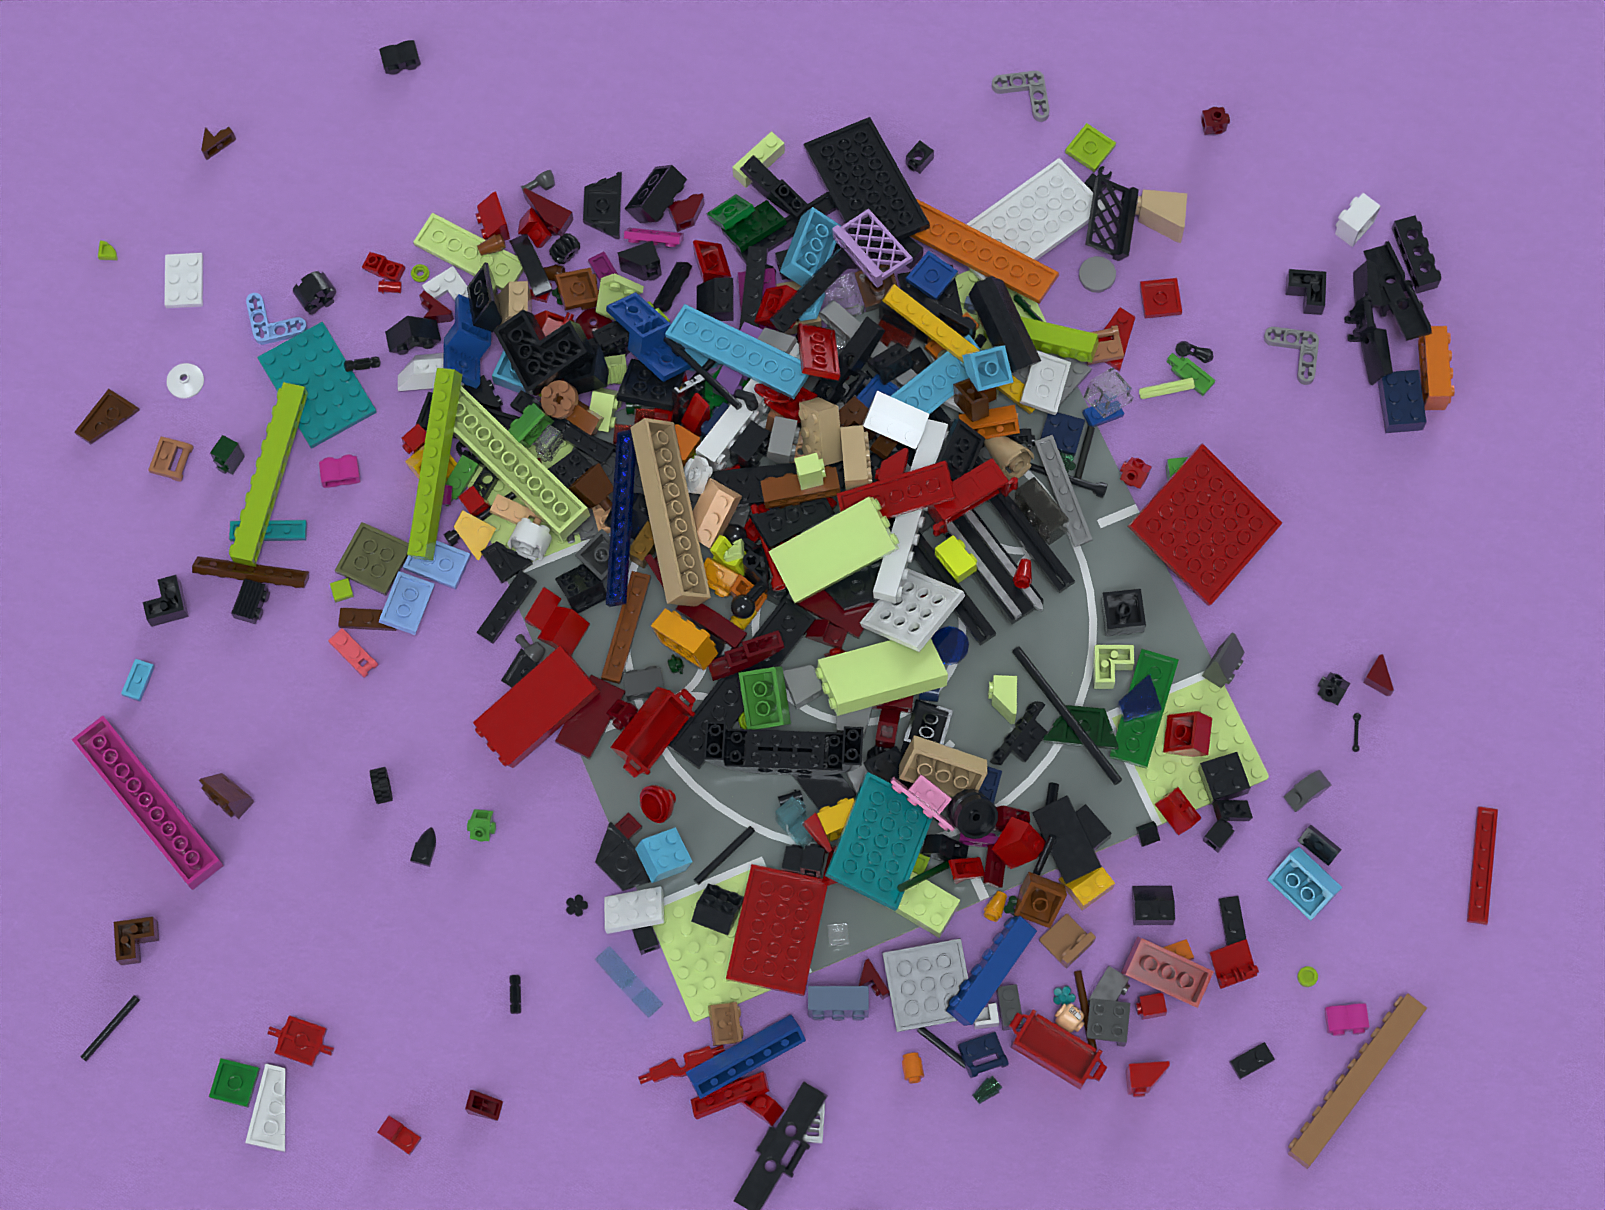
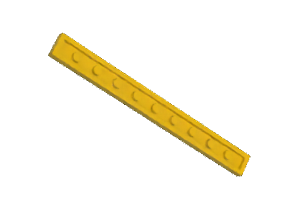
M895 284L891 286L882 299L884 303L964 363L962 355L980 351ZM1013 375V383L996 387V389L1027 413L1031 414L1035 408L1020 403L1025 384Z

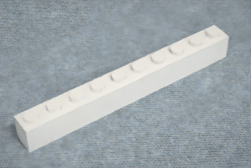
M930 419L927 420L910 471L936 463L949 433L948 424ZM928 507L896 516L891 533L897 536L899 549L883 557L873 589L874 598L896 603L898 597H902L904 590L902 582L907 580L909 574L907 566L908 563L913 561V546L918 544L920 535L917 533L919 528H923L925 521L923 514L924 510L928 511Z

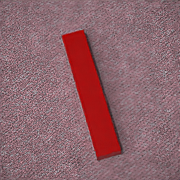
M1479 806L1477 808L1467 922L1488 924L1498 809Z

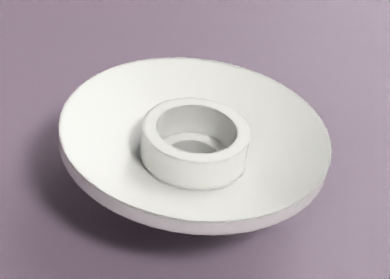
M189 363L175 366L167 376L169 391L174 396L182 399L194 397L201 391L204 385L202 371L197 366ZM187 376L186 380H181L182 377Z

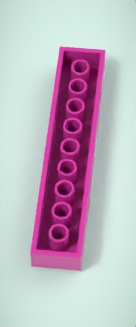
M101 716L71 739L192 890L224 866L104 716Z

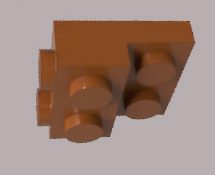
M591 268L555 275L554 279L565 310L581 307V310L597 306L599 290L596 285V275L592 274Z

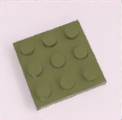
M361 522L339 561L335 572L386 596L395 581L398 571L401 570L408 557L409 543Z

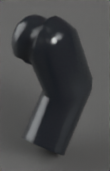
M737 389L735 398L744 400L747 409L755 411L758 408L755 394Z

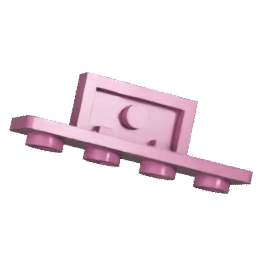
M922 774L919 775L909 789L895 777L891 779L893 784L891 787L896 792L906 794L908 796L907 800L911 804L921 806L924 809L922 812L929 818L935 817L939 821L938 825L944 830L950 829L952 832L954 831L955 826L940 814L952 800L949 795Z

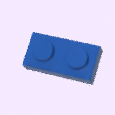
M1117 398L1086 408L1082 412L1088 425L1092 427L1119 419L1125 414Z

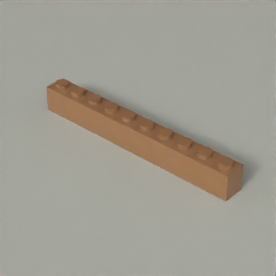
M1407 993L1404 998L1400 996L1394 1003L1396 1009L1393 1013L1388 1012L1382 1019L1385 1024L1381 1029L1377 1027L1370 1036L1373 1040L1370 1044L1365 1042L1359 1050L1361 1056L1358 1060L1354 1058L1347 1068L1350 1071L1346 1076L1342 1074L1335 1083L1338 1085L1335 1091L1330 1090L1324 1097L1326 1101L1324 1106H1318L1312 1114L1315 1118L1311 1123L1306 1122L1300 1130L1303 1133L1300 1138H1294L1288 1147L1291 1150L1288 1155L1306 1169L1311 1166L1427 1009L1426 1006Z

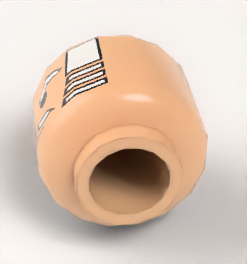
M1072 1003L1063 1004L1054 1015L1056 1017L1055 1023L1069 1033H1072L1074 1030L1078 1032L1085 1024L1082 1021L1084 1013Z

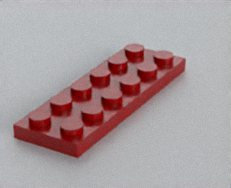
M946 461L837 493L841 512L868 497H873L880 503L882 508L880 512L887 519L956 499Z

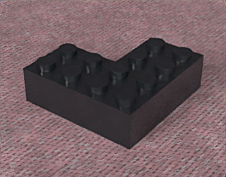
M522 310L493 330L526 393L538 396L542 389L550 383L563 379L596 356L580 324L571 320L545 337L533 313Z

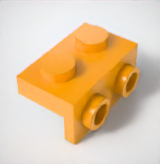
M707 557L704 562L708 587L715 590L714 593L720 597L731 596L729 589L739 573Z

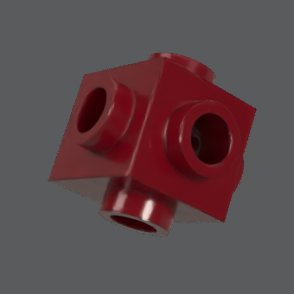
M1211 107L1208 110L1202 111L1201 123L1204 134L1218 135L1227 130V126L1230 124V117L1228 113H1225L1224 107Z
M618 699L606 714L612 719V725L621 731L632 720L638 709L632 703Z

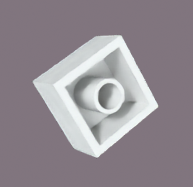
M1364 193L1359 198L1356 196L1351 201V207L1348 210L1344 209L1338 217L1339 221L1335 225L1337 227L1335 235L1351 247L1373 225L1381 207Z

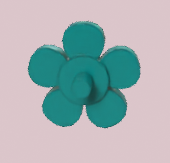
M1064 986L1063 990L1057 987L1054 990L1056 996L1053 998V1001L1057 1005L1061 1002V1005H1067L1070 1002H1074L1076 996L1070 994L1071 988L1069 986Z

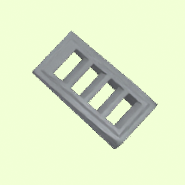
M825 1102L817 1115L820 1116V1120L815 1119L813 1124H819V1128L810 1127L808 1132L819 1133V1136H807L806 1134L803 1139L804 1142L823 1143Z

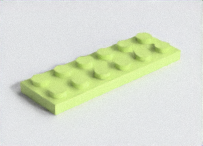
M434 213L430 215L413 241L415 246L473 276L477 274L485 262L488 263L496 283V288L503 290L508 282L517 281L523 273L522 266L516 255L503 249L500 252L481 256L477 245H480L485 239Z

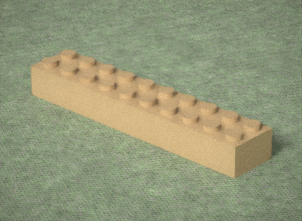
M644 418L630 428L667 604L698 606L710 599L711 596L674 422Z

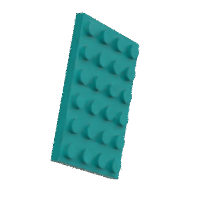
M323 321L257 357L277 392L279 388H282L283 382L306 388L308 396L298 428L311 449L377 413L353 371H345L344 362L346 359Z
M867 772L825 876L896 911L905 892H899L897 886L910 879L932 819L922 812L924 809L921 806L911 804L907 800L908 796L906 794L896 792L891 787L893 784Z

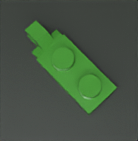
M1173 353L1167 358L1166 362L1172 366L1171 370L1182 380L1193 378L1195 383L1194 390L1202 396L1215 384V379L1188 358H1178Z
M464 455L461 456L445 485L453 486L451 502L453 499L457 500L465 491L479 468L478 463Z

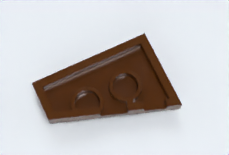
M108 389L75 430V434L89 444H92L140 410L131 402Z

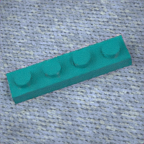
M270 520L264 541H305L307 521ZM230 521V541H235V529L237 526L239 527L241 521Z

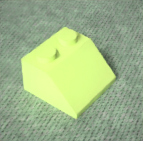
M994 675L993 682L989 681L988 699H992V706L1010 724H1015L1017 714V676Z

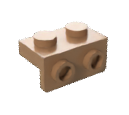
M737 1002L708 1006L713 1046L742 1042L743 1028L740 1026L739 1021L741 1010L737 1006Z

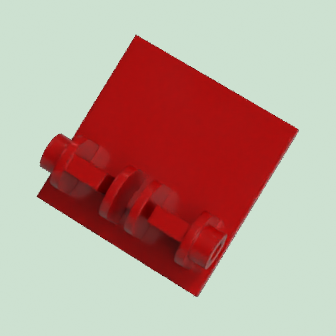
M1247 939L1209 952L1220 989L1256 977L1257 973H1259L1257 965H1254Z

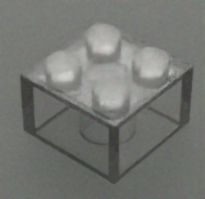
M854 272L839 276L825 291L826 295L822 303L823 308L834 300L853 317L864 314V302Z

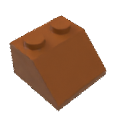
M1028 872L1020 888L1014 915L1051 928L1067 896L1065 885Z

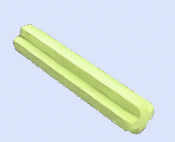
M1187 378L1140 388L1139 394L1141 399L1194 389L1195 383L1193 378Z

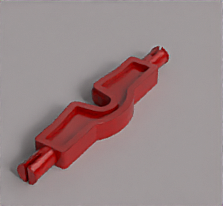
M723 1045L712 1049L710 1046L699 1050L687 1052L683 1055L685 1066L682 1068L678 1066L674 1058H671L660 1065L650 1068V1073L638 1076L640 1084L651 1080L656 1083L672 1076H687V1071L724 1052L725 1049Z

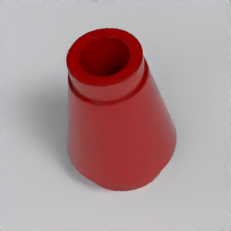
M1029 559L1020 560L1013 577L1014 585L1021 589L1028 588L1032 583L1031 561Z

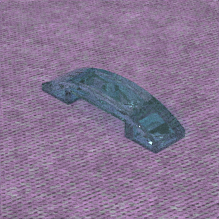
M610 946L595 959L614 983L648 1018L663 1005Z

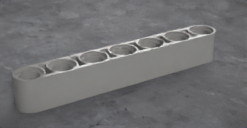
M834 300L819 312L821 320L832 330H835V333L846 343L850 341L861 325L860 322ZM879 341L868 361L888 348ZM910 369L890 382L901 388L917 374Z

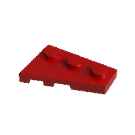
M1120 307L1104 329H1109L1115 325L1118 326L1125 356L1135 316ZM1113 336L1098 338V342L1113 340ZM1123 359L1107 361L1105 363L1120 372Z

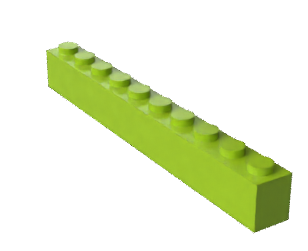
M437 368L407 552L408 556L415 559L433 561L463 375L455 369Z
M283 382L282 388L278 389V401L272 408L273 417L266 428L267 437L266 440L262 441V453L256 460V473L251 477L250 484L252 486L250 492L246 493L245 509L241 510V522L239 527L237 526L235 529V541L229 549V555L235 563L256 567L308 396L304 386Z

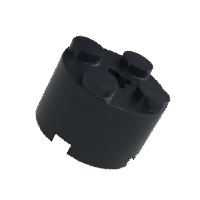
M314 271L307 274L301 279L302 283L299 286L296 283L293 287V294L304 310L310 315L316 313L323 306L329 307L334 303L333 298L336 294V289L323 271L322 273Z

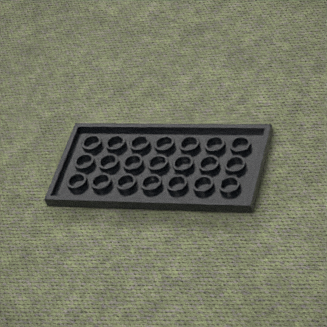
M871 117L803 144L807 155L845 224L869 209L897 241L930 228L929 221ZM868 216L862 220L861 224L871 225L872 220ZM857 228L848 229L850 234H856ZM860 228L859 235L869 236L870 229ZM873 230L872 236L882 237L883 232L881 230ZM858 239L857 244L867 247L868 240ZM871 241L870 247L880 248V241ZM884 242L883 247L892 243Z

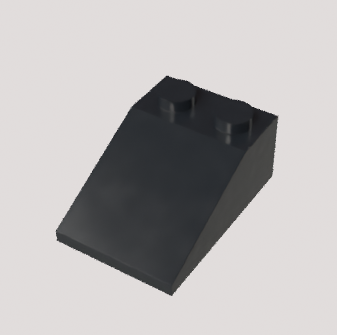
M916 699L900 751L902 757L914 735L943 745L953 710Z

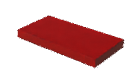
M799 323L797 334L802 373L839 380L840 369L835 330Z

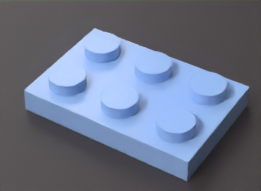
M436 541L433 561L415 559L408 556L403 569L456 589L471 558V554Z
M398 571L379 623L415 635L435 584Z

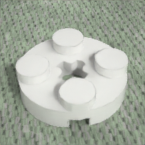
M696 455L694 459L690 458L685 464L684 474L688 493L702 494L708 478L712 475V467L709 466L706 458Z

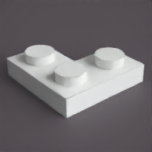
M453 266L422 285V288L436 300L447 293L450 294L454 301L458 294L468 298L467 285Z

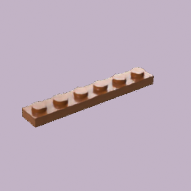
M635 571L631 573L602 672V680L617 684L621 683L651 575Z

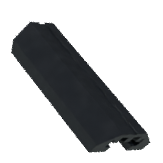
M990 276L982 281L975 282L968 294L991 346L1005 345L1011 373L1041 362L1039 354L1004 281Z

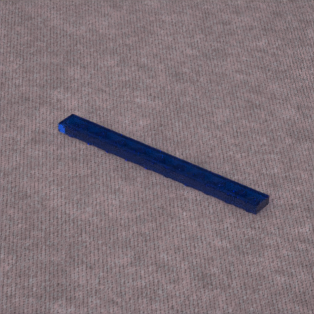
M631 430L617 432L606 605L609 607L627 603L636 452Z

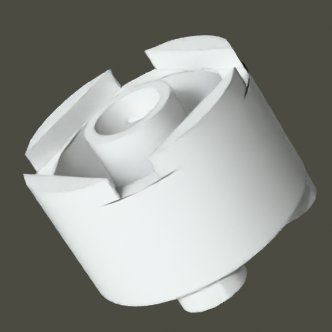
M522 518L517 523L508 541V546L510 549L514 547L516 552L526 559L535 561L536 558H539V561H541L552 541V537L549 534L550 529L545 525L539 526L528 518Z

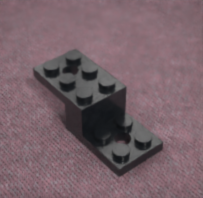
M926 298L922 305L962 337L969 334L973 340L975 339L976 323L971 318L959 315L956 310L942 306L935 299ZM880 302L879 319L928 345L931 340L929 336L886 303Z

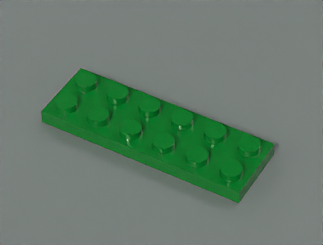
M1141 649L1115 736L1119 750L1112 749L1109 758L1147 769L1179 659Z

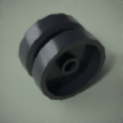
M965 789L957 793L950 801L948 817L950 822L965 837L980 839L989 835L995 828L998 821V811L996 806L982 792L975 789Z

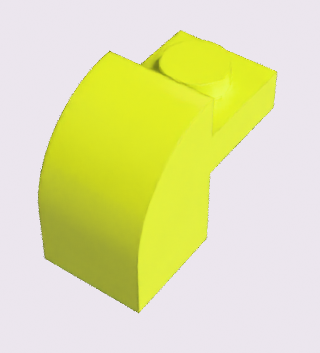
M719 535L710 549L714 555L712 559L744 576L743 558L730 562L724 560L725 552L732 545L725 536Z

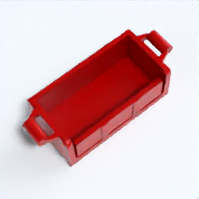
M992 458L954 480L952 484L956 499L928 507V513L936 523L933 525V535L938 537L941 533H947V525L996 496L1000 493L999 490L1004 497L1008 496L1012 490L1018 488V478L1012 477L1011 480H1008Z
M656 687L610 748L625 761L623 768L634 778L641 773L646 775L651 773L649 769L678 734L679 730L689 719L688 716L694 717L695 713L692 711V707L696 698L686 689H682L681 692L674 694L671 690ZM682 696L690 704L687 706L679 697Z
M1034 1009L1030 1015L1016 1013L1009 1025V1028L1017 1036L1012 1044V1049L1080 1090L1087 1079L1100 1081L1107 1069V1066L1100 1059L1102 1050L1099 1049L1096 1052V1048L1079 1037L1074 1036L1039 1014L1036 1016L1037 1011ZM1024 1017L1027 1020L1020 1032H1018L1016 1029ZM1098 1062L1100 1065L1092 1077L1089 1074Z

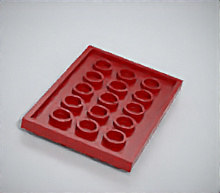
M751 864L726 980L800 996L805 995L828 888L827 885L822 883V878Z

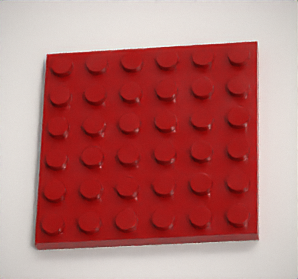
M1202 443L1132 520L1128 527L1195 594L1210 606L1280 527L1282 522Z

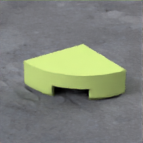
M742 539L735 541L734 545L725 552L724 560L726 562L744 557V541Z

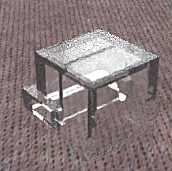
M1112 367L1090 380L1084 398L1103 418H1106L1132 402L1133 396L1130 394L1132 387Z

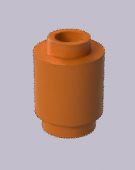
M918 1053L903 1055L901 1062L904 1079L909 1081L910 1084L921 1082V1078H924L921 1057H919Z

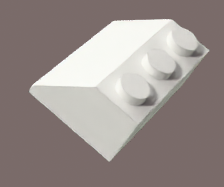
M877 391L862 425L865 428L916 449L925 429L929 413Z

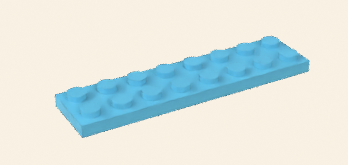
M684 304L665 333L667 338L792 399H795L809 377L808 374L802 373L800 359Z

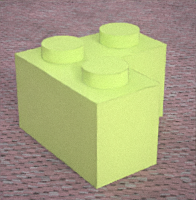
M600 388L592 392L590 409L604 417L598 429L599 431L610 432L612 428H615L617 418L614 417V413L622 406V402L617 401L618 391Z
M1134 645L1094 646V689H1113L1115 685V670H1133Z

